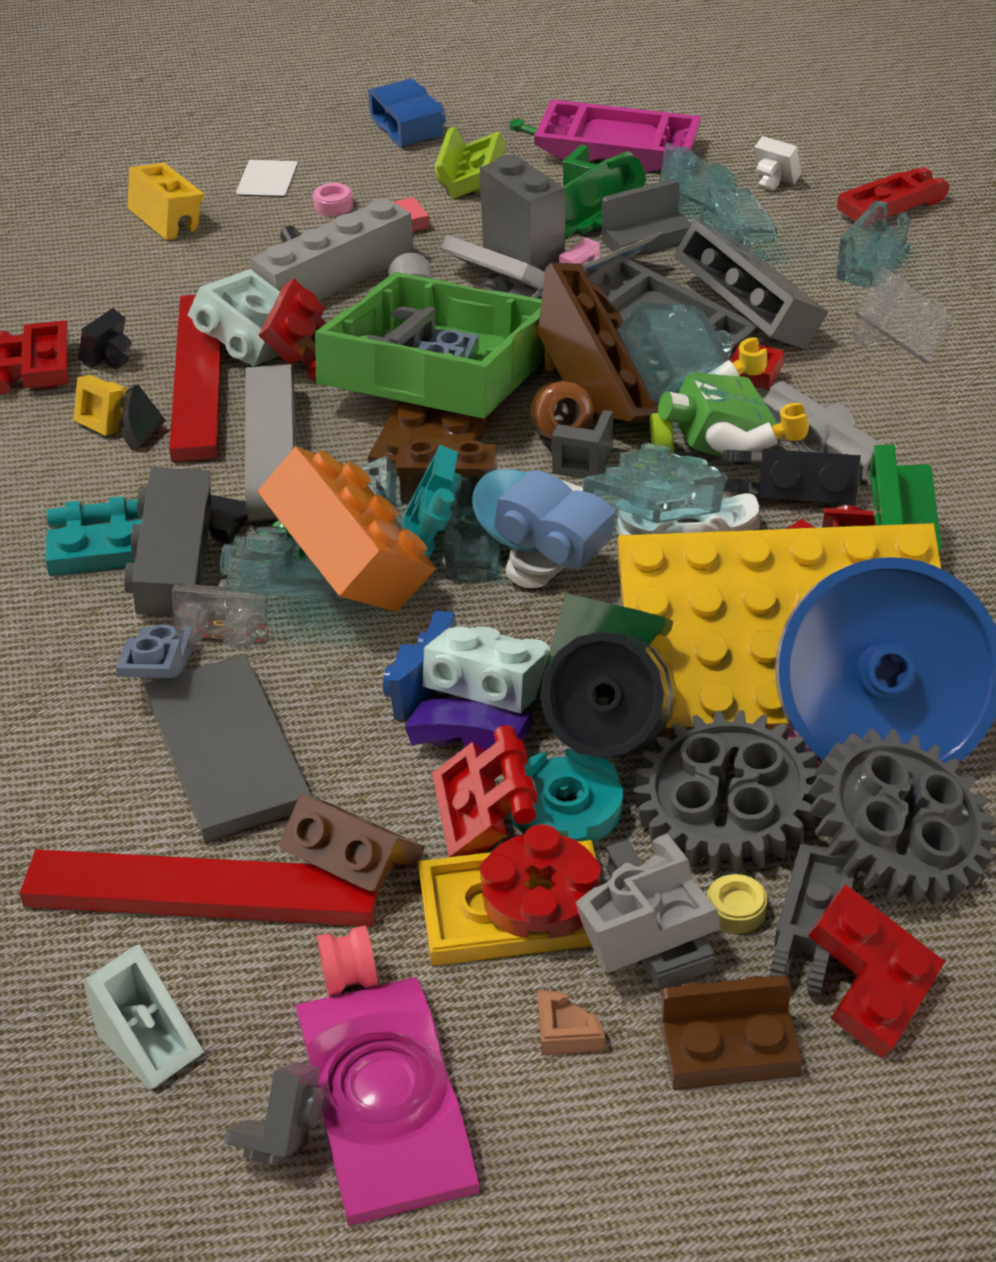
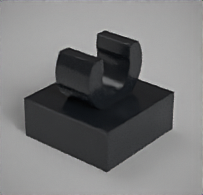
M112 308L83 327L78 359L90 368L103 360L114 369H118L129 362V357L123 353V351L132 346L131 340L123 334L126 318Z

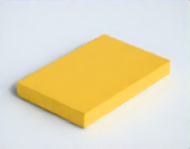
M592 840L580 841L579 843L585 846L595 857ZM491 852L418 861L431 966L592 946L584 927L569 935L550 939L549 931H529V938L512 935L498 927L484 910L480 880L481 863ZM544 879L534 880L530 882L528 887L534 889L537 886H543L547 890L553 888L551 881Z

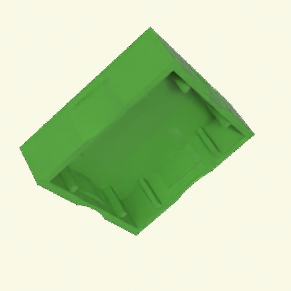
M394 272L371 289L361 302L345 309L315 332L316 383L485 419L545 361V346L538 335L542 299L501 291L476 289L448 281ZM399 307H410L420 310L432 307L436 308L435 329L457 330L463 333L479 335V351L473 360L453 356L452 353L443 354L368 339L365 335L384 337L388 331L395 330L406 320L403 318L396 319L391 316V313Z

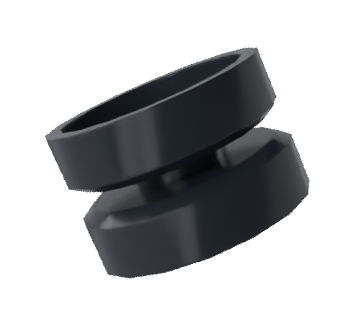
M596 632L576 637L556 652L544 671L540 698L545 720L561 742L579 754L607 758L641 750L653 742L657 736H661L674 715L677 688L673 670L658 648L639 636L618 632ZM604 685H611L615 690V699L610 705H608L609 696L602 693Z

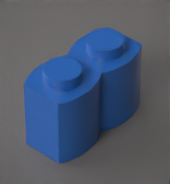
M408 78L368 89L369 112L373 121L380 129L386 130L390 139L398 147L443 135L442 125L446 121L443 106L428 95L426 89L422 85L420 86L414 79Z

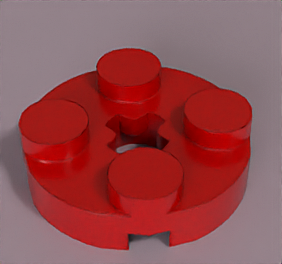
M534 825L527 829L524 835L513 837L500 844L481 863L480 880L484 910L498 927L515 936L529 938V931H549V939L569 935L583 927L576 901L593 888L601 886L600 864L593 854L576 840L559 835V832L550 825ZM544 879L551 881L553 888L547 890L543 886H537L534 889L528 887L530 882Z

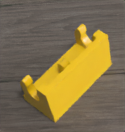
M165 162L129 167L127 208L165 240L177 238L179 230L178 221L184 215H188L187 229L191 232L197 229L200 202L204 201V193Z

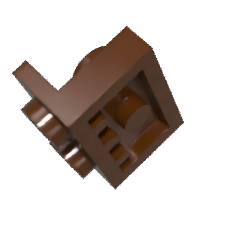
M424 439L414 440L410 443H400L395 462V474L399 476L401 502L411 501L439 445L458 452L455 472L461 474V479L453 503L472 504L473 492L479 480L487 473L497 470L496 444H482L474 440L462 441L458 444L434 443Z
M302 793L279 842V847L282 850L371 892L380 891L388 871H392L395 862L416 868L425 846L339 806Z
M784 975L772 977L751 976L742 980L705 984L691 982L681 986L664 988L661 998L660 1027L673 1090L801 1076L802 1058L789 1012L791 987L788 977Z

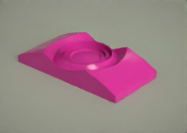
M551 99L534 135V144L562 159H566L580 145L589 146V162L596 159L605 161L630 151L633 156L639 158L645 172L668 169L688 162L701 125V116Z
M417 977L295 1005L308 1063L311 1066L320 1067L317 1087L322 1088L324 1092L321 1117L348 1226L479 1193V1182L459 1103L450 1084L442 1059L432 1014Z

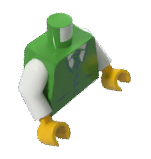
M748 338L740 343L739 360L733 363L728 360L707 374L692 372L687 375L679 393H663L658 405L659 417L662 420L676 422L692 448L723 457V450L762 452V449H770V447L777 445V439L781 437L789 441H800L806 437L809 431L808 415L805 414L803 404L790 403L782 407L780 410L781 423L777 424L750 379L740 377L742 373L759 375L765 371L767 366V349L759 351V340L757 338Z

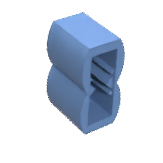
M532 470L497 500L494 528L506 539L526 548H537L545 557L560 566L570 569H581L611 539L616 511L610 504L594 494L579 490L572 491L559 478L543 471Z

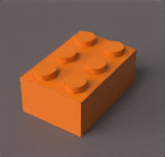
M295 446L257 492L340 597L398 612L436 570V567L424 554L427 550L425 543L412 531L403 529L396 520V517L399 515L396 508L382 496L375 495L368 486L371 482L370 477L358 465L350 461L344 465L322 450L315 454Z

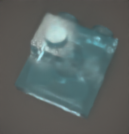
M642 444L641 450L620 453L618 467L606 468L605 474L585 476L583 491L600 497L616 509L657 524L720 512L726 474L719 472L713 466H707L708 462L704 459L690 456L680 457L675 453L670 454V448L659 444Z
M260 527L256 529V534H250L246 537L236 536L233 545L224 544L220 571L222 575H228V591L328 602L337 595L336 591L306 554L305 559H299L300 546L294 538L287 537V530Z

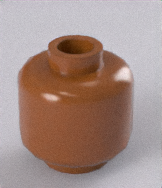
M566 381L549 383L538 390L532 400L530 409L533 426L539 434L548 440H552V434L557 424L589 429L593 423L595 413L593 400L588 392L578 384ZM563 405L566 409V413L562 411ZM560 415L562 419L555 420L554 416Z

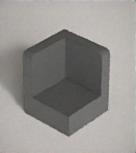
M603 410L594 430L557 424L552 434L553 474L595 481L599 480L613 449L612 411Z

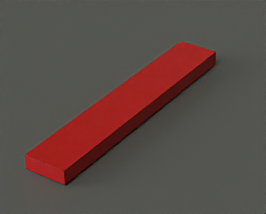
M182 295L179 300L169 444L171 462L218 459L223 343L217 338L199 331L195 327L193 319L188 316L196 295Z
M35 849L19 894L23 907L350 926L366 925L373 927L379 891H368L313 864Z

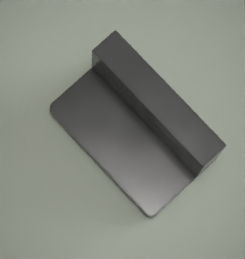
M675 179L605 196L602 199V241L612 252L658 233L661 234L635 256L681 244L692 225L679 212V183Z

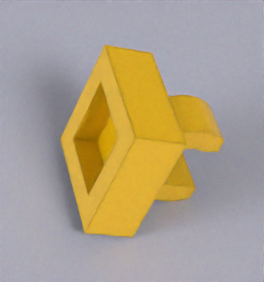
M93 375L77 377L73 420L105 436L118 433L120 420L123 418V409L120 406L121 400L128 388L115 382H106Z

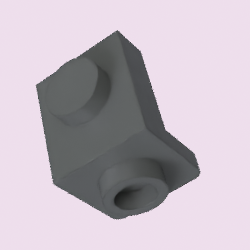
M295 1062L275 1070L265 1123L245 1120L226 1129L224 1143L244 1148L243 1156L245 1158L262 1163H280L283 1161V1157H287L306 1147L309 1130L316 1126L323 1107L324 1092L322 1088L317 1087L320 1067Z

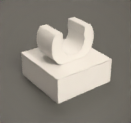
M762 136L755 146L758 164L756 172L759 175H763L759 182V187L774 191L780 181L794 185L801 175L797 146Z

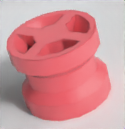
M366 925L352 928L347 936L338 938L330 933L316 936L328 996L341 994L346 986L357 983L364 988L378 985L376 966Z

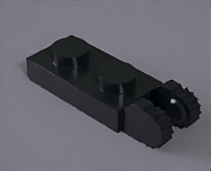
M762 449V452L723 450V462H728L731 465H761L760 483L733 478L722 480L720 492L759 495V499L857 505L861 455Z

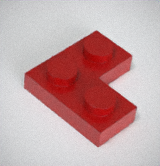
M845 884L835 894L807 936L857 974V977L830 1019L879 1058H883L897 1043L946 961Z

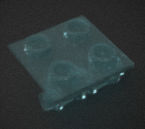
M666 143L659 182L675 179L679 183V209L685 199H688L731 220L737 176L733 175L723 165L711 164L698 158L688 148L676 147Z

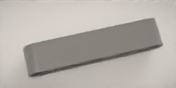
M292 364L246 368L245 497L249 522L278 520L257 490L296 446L295 390Z

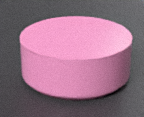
M327 183L319 186L313 192L314 210L325 216H338L349 212L353 208L352 190L341 183Z

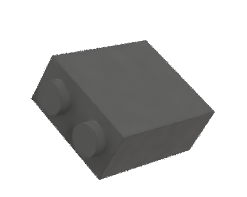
M515 154L501 156L495 162L480 167L483 248L528 263L544 272L550 263H559V255L565 252V188Z

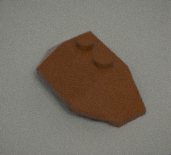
M550 263L545 268L538 335L547 350L548 358L556 366L563 381L576 383L588 392L593 400L596 414L601 415L603 410L613 412V418L625 421L650 420L651 413H658V405L661 398L660 385L619 311L601 288L588 279L589 273L581 263Z

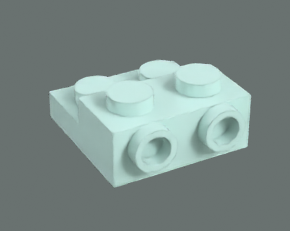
M251 269L199 287L188 313V316L193 319V323L199 331L217 338L226 345V349L232 357L249 363L253 367L279 356L258 335L280 291Z
M491 627L448 628L424 647L422 686L521 713L536 699L551 647H548V644L544 641L537 639L520 640L500 635L498 630Z

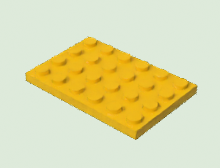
M934 523L618 535L617 553L622 606L674 621L672 629L666 637L658 634L651 642L653 646L660 650L671 666L677 688L674 715L660 737H673L672 725L675 723L687 731L693 729L694 715H698L706 724L713 723L714 714L719 710L724 715L726 722H733L739 710L745 712L746 723L753 724L761 715H766L768 730L771 731L784 723L787 725V731H793L779 701L776 688L775 664L778 643L783 628L797 603L807 591L829 574L865 560L887 557L908 558L922 561L941 569Z

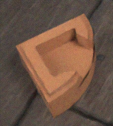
M537 990L542 1055L605 1051L604 1030L594 1013H588L582 1007L570 1002L569 996L556 991Z

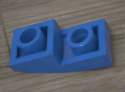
M434 611L427 632H420L417 645L401 644L394 665H387L383 678V692L385 697H391L394 720L405 721L414 713L421 701L430 700L437 692V690L422 686L424 647L446 629L456 627L455 612Z

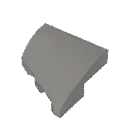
M668 834L659 836L652 841L654 855L641 866H635L627 862L613 872L611 879L607 883L593 888L576 901L583 927L606 973L721 929L717 909L692 879L688 858Z

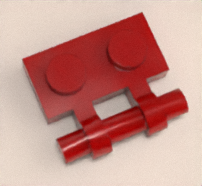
M293 278L282 287L258 336L288 364H294L300 359L309 367L307 370L309 378L316 381L315 343L311 338L315 341V332L327 324L321 318L325 307L318 301L313 292L305 289Z
M67 320L23 325V334L11 335L7 331H0V395L7 394L10 386L17 379H22L24 389L36 387L49 389L58 385L69 384L70 333Z
M510 725L500 726L494 731L495 744L487 750L471 742L432 772L449 857L481 854L507 835L503 817L511 811L514 821L518 824H529L537 816L534 807L538 799L535 783L530 776L526 775L525 766L528 763L525 743L517 738L515 728ZM503 774L504 781L496 786L494 780Z

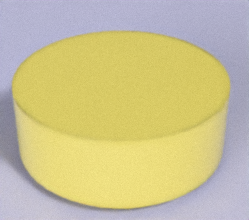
M731 874L718 878L710 885L707 898L717 909L720 930L731 934H745L756 930L762 925L766 917L767 893L758 881L745 875Z

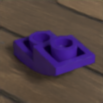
M449 698L421 701L404 727L411 746L430 742L435 746H445L462 738L465 747L474 742L487 750L495 744L493 734L498 727L503 725L514 727L517 738L524 741L534 721L531 713L524 710L518 713L470 699Z

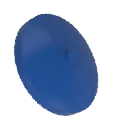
M887 557L865 560L843 567L829 574L807 591L789 615L778 643L775 664L776 688L783 713L795 735L804 738V746L809 752H814L816 758L821 762L837 742L843 745L852 733L863 739L869 729H874L882 740L891 729H895L901 743L904 744L915 734L919 738L921 750L928 752L936 744L940 746L939 760L943 763L955 758L961 762L982 741L996 717V626L982 602L965 584L934 565L908 558Z

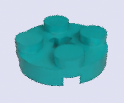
M565 749V757L547 759V752H543L528 759L525 771L526 775L530 776L535 783L538 799L534 807L537 816L529 824H518L514 821L511 811V822L515 828L525 834L527 829L534 825H550L559 832V835L572 838L577 842L588 840L595 842L608 835L617 826L623 814V788L619 784L618 772L605 758L579 754L573 749ZM570 793L576 794V800L570 802L559 801L554 797L560 796L565 798Z

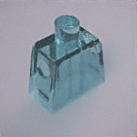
M640 302L618 329L653 402H659L665 392L679 393L686 376L692 372L707 374L726 362L733 348L730 334L724 330L714 331L704 311L698 306Z

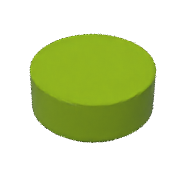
M651 413L650 435L654 461L669 460L674 456L672 421L662 420L658 413Z

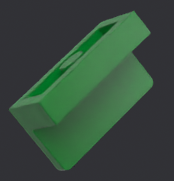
M895 444L874 445L870 480L875 526L934 523L940 555L942 546L932 467L928 464L897 466Z

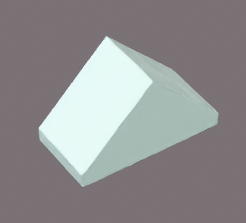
M140 945L133 946L83 980L97 1035L148 1089L155 1088L204 1053Z

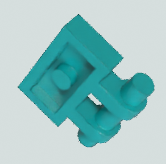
M439 445L403 515L401 523L403 529L412 531L425 543L427 550L424 554L428 559L435 548L433 542L435 535L438 531L445 529L452 516L450 507L455 500V494L461 479V474L455 472L458 452Z
M125 495L109 497V502L82 505L81 500L65 502V507L46 510L49 528L62 527L47 530L45 562L49 576L126 568L127 562L135 563L136 554L131 553V532L133 524H141L142 519L128 521V519L142 518L137 514V499L126 500ZM108 521H111V523L95 524V525H86V526H85V524H90V523H99V522H108Z

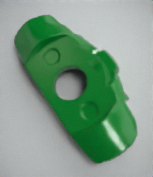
M630 151L606 159L563 186L565 188V237L574 232L585 234L593 229H602L603 197L644 187L646 173L639 158L633 156ZM587 182H595L599 188L598 199L591 205H584L579 197L581 187Z

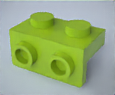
M455 126L447 130L435 163V174L441 186L447 187L453 199L472 191L474 193H481L480 167L495 162L499 157L503 156L507 143L501 132L498 131L465 144Z

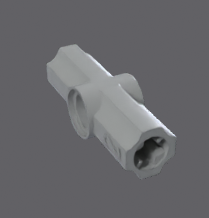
M784 381L778 382L770 388L763 401L777 424L781 423L780 410L782 407L790 403H801L804 406L805 414L808 415L809 431L804 439L795 441L799 451L861 455L859 479L869 485L871 484L870 467L874 445L883 444L859 430L853 415L845 406L835 403L825 408Z

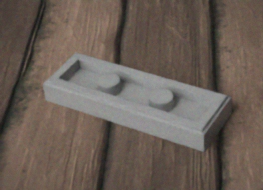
M446 234L441 246L444 252L468 264L495 274L497 273L498 275L502 274L511 280L539 290L543 287L544 271L528 263Z

